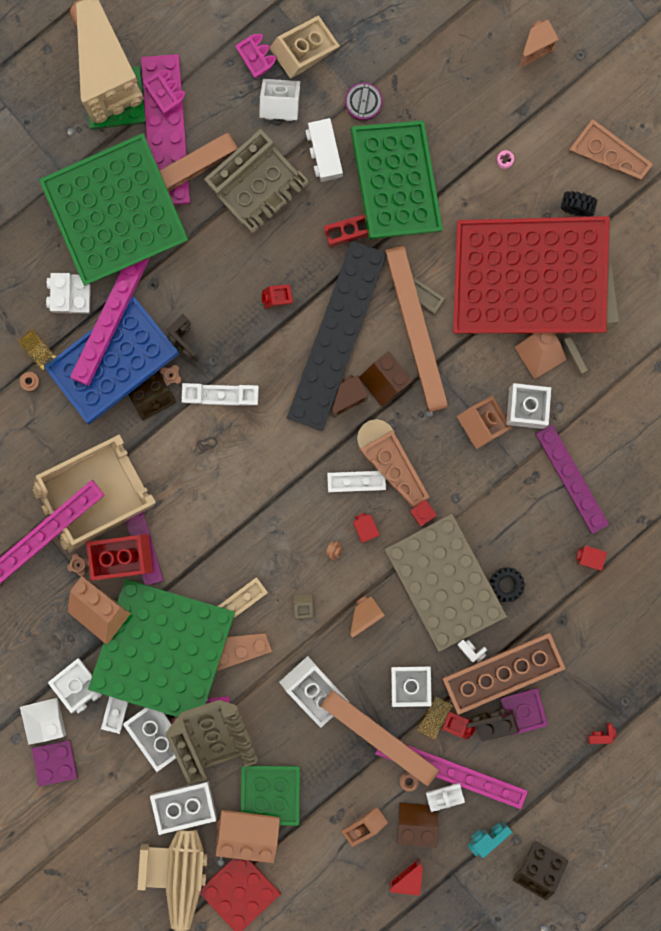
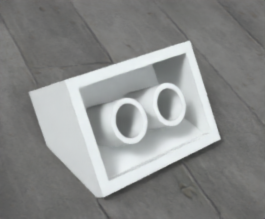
M144 708L123 724L156 772L176 758L166 737V732L171 727V723L164 713Z

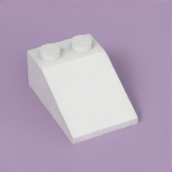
M308 656L279 682L285 691L320 728L333 717V715L320 706L330 691H335L347 700Z

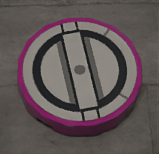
M358 83L348 90L345 97V107L353 118L360 121H368L380 113L382 95L374 85Z

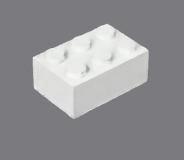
M209 780L154 793L150 796L159 835L214 822L218 819Z

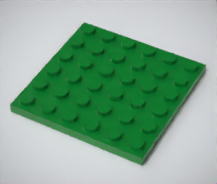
M144 133L39 179L84 286L189 241Z
M125 579L117 602L131 614L108 644L103 643L88 690L177 718L181 712L207 704L235 612Z

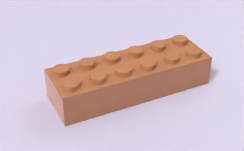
M545 633L444 676L442 681L456 714L459 715L566 668L551 634Z

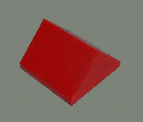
M419 859L388 883L392 893L420 896L423 866Z

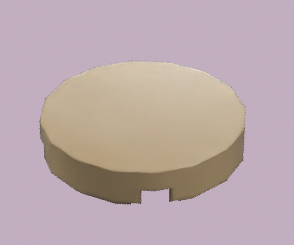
M378 419L366 422L358 432L357 441L359 448L392 431V427L385 421Z

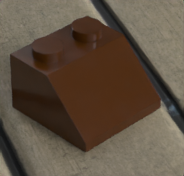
M389 351L359 376V379L382 407L413 382Z
M349 375L342 379L343 382L339 386L332 409L333 417L368 400V394L358 375L355 377Z
M399 802L397 844L436 848L438 810L431 812L430 806L427 804Z

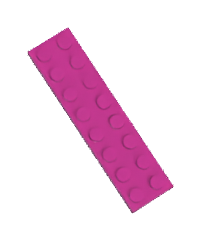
M179 54L141 57L143 81L161 70H170L171 74L165 82L171 80L178 81V85L173 92L182 91ZM143 84L147 141L159 170H162L187 156L183 100L179 106L164 115ZM189 181L169 192L174 205L190 204Z

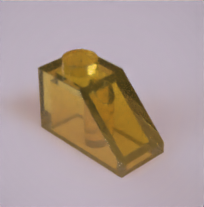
M31 329L18 340L42 370L45 369L44 366L57 357L34 329Z

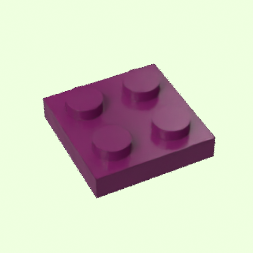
M538 688L500 698L502 708L506 707L507 711L514 710L520 731L516 734L548 726Z
M71 740L32 748L39 786L78 778Z

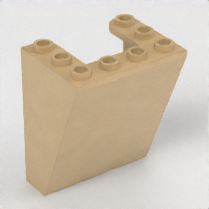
M82 0L76 3L81 101L93 124L96 122L102 123L107 120L108 116L121 114L129 106H138L144 100V97L136 83V76L99 0Z
M120 434L35 476L34 489L32 491L37 500L41 499L43 503L41 508L45 516H50L91 480H94L105 494L103 498L70 526L62 529V532L59 534V542L63 550L67 549L69 553L85 545L86 542L96 539L148 510L156 503L152 494L148 495L147 488H144L127 456L128 453L123 448L122 444L124 442Z

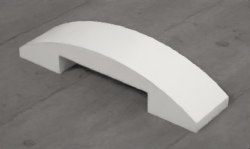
M182 383V403L234 406L258 405L259 386Z

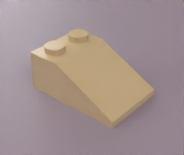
M317 16L278 36L269 49L276 56V59L291 79L331 54L340 45L321 18Z

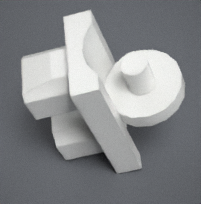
M460 783L426 792L431 812L465 803Z

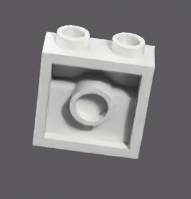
M51 273V278H47V289H50V297L46 298L47 308H50L52 313L90 314L91 284L84 286L79 275Z
M80 658L76 659L48 682L70 713H81L87 708L86 703L92 699L94 702L102 696V694L88 690L93 674L90 673Z

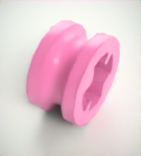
M508 150L501 151L496 160L497 165L502 169L510 168L514 162L512 152ZM506 155L509 157L508 160H510V162H506V164H503V159L500 160V158H504Z

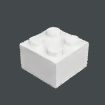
M513 383L509 387L506 425L545 429L549 425L551 387Z
M430 666L391 667L392 707L431 706Z

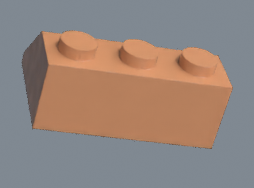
M83 576L80 577L70 591L68 613L105 644H108L131 613Z
M221 810L215 842V856L274 863L280 818Z

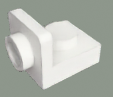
M461 640L456 644L471 662L475 660L479 662L486 656L484 652L487 649L484 646L475 653L474 650L476 648L469 640L466 642Z

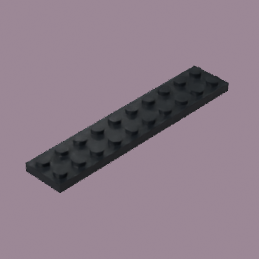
M351 241L287 419L323 431L385 262L386 252Z

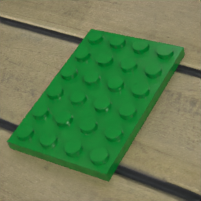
M424 120L352 126L350 132L368 238L379 239L442 232L443 227Z

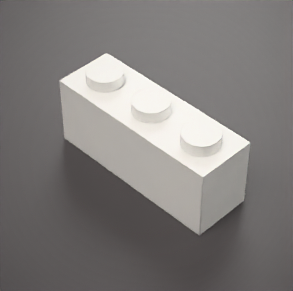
M331 119L308 123V129L305 132L307 141L311 140L312 147L309 149L311 158L315 159L317 164L314 166L315 176L320 177L321 182L342 178L343 171Z

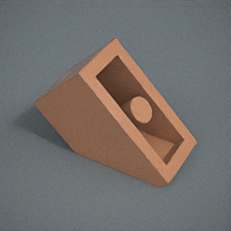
M378 807L365 813L341 832L350 845L354 847L376 835L388 822Z

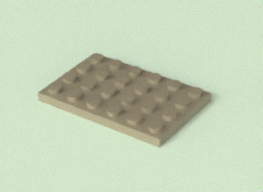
M453 513L385 549L438 652L507 617Z

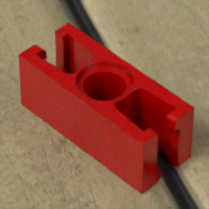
M365 214L324 226L325 236H329V232L341 231V237L331 240V237L327 238L329 248L368 237L367 229L359 231L357 226L366 221ZM351 226L355 231L349 235L344 232V229Z

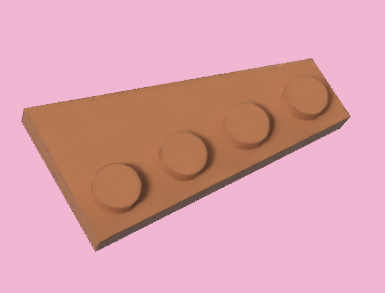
M593 119L569 149V151L639 180H642L653 165V163Z
M393 430L358 449L411 507L429 498Z
M266 633L228 637L217 671L272 652Z

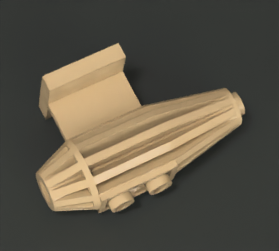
M192 828L177 830L169 848L149 847V844H141L137 890H145L146 887L166 888L171 929H174V931L190 929L201 886H205L206 874H202V868L207 866V854H204L198 831Z

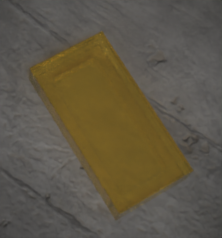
M435 696L417 730L435 740L453 705Z

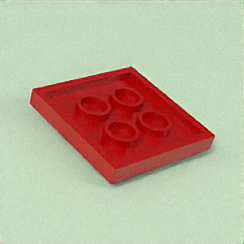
M234 858L215 874L200 891L201 896L234 931H243L281 895L278 889L251 860Z

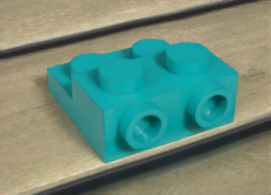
M505 822L495 824L491 828L492 832L490 834L485 829L482 831L478 829L472 834V840H470L468 847L476 857L480 855L484 858L513 833Z

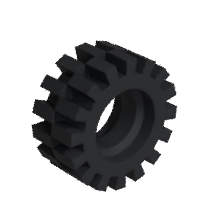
M566 191L564 192L560 208L571 215L593 217L598 200L591 195H586V193Z
M506 567L497 570L489 581L498 599L502 602H513L519 599L524 592V577L514 568ZM505 577H509L514 581V589L508 593L503 592L500 588V581Z

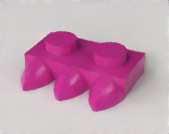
M253 34L235 46L255 79L269 71L276 61V56L269 55L264 57L269 50V45L257 46L263 38L262 34Z
M161 70L143 81V84L164 115L179 106L185 96L184 91L173 92L178 85V81L171 80L165 82L171 74L170 70Z

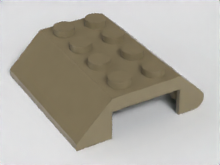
M261 129L204 179L218 199L252 234L259 228L255 223L260 226L264 224L263 220L259 217L262 213L271 218L273 214L269 210L276 213L287 203L284 198L289 201L292 199L291 194L288 192L290 188L299 193L301 191L300 187L304 188L309 184L307 178L300 171L297 172L274 147L273 141Z
M217 700L181 712L167 730L166 737L189 786L207 780L205 768L240 756L244 767L255 764L258 761V756L254 747L251 746L252 742L243 721H241L242 717L236 705Z

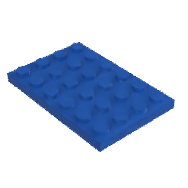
M135 297L130 299L89 386L72 380L70 376L93 329L44 366L88 425L180 354Z

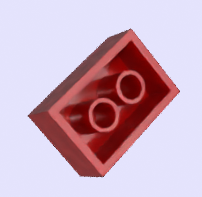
M148 534L86 542L91 581L153 572Z

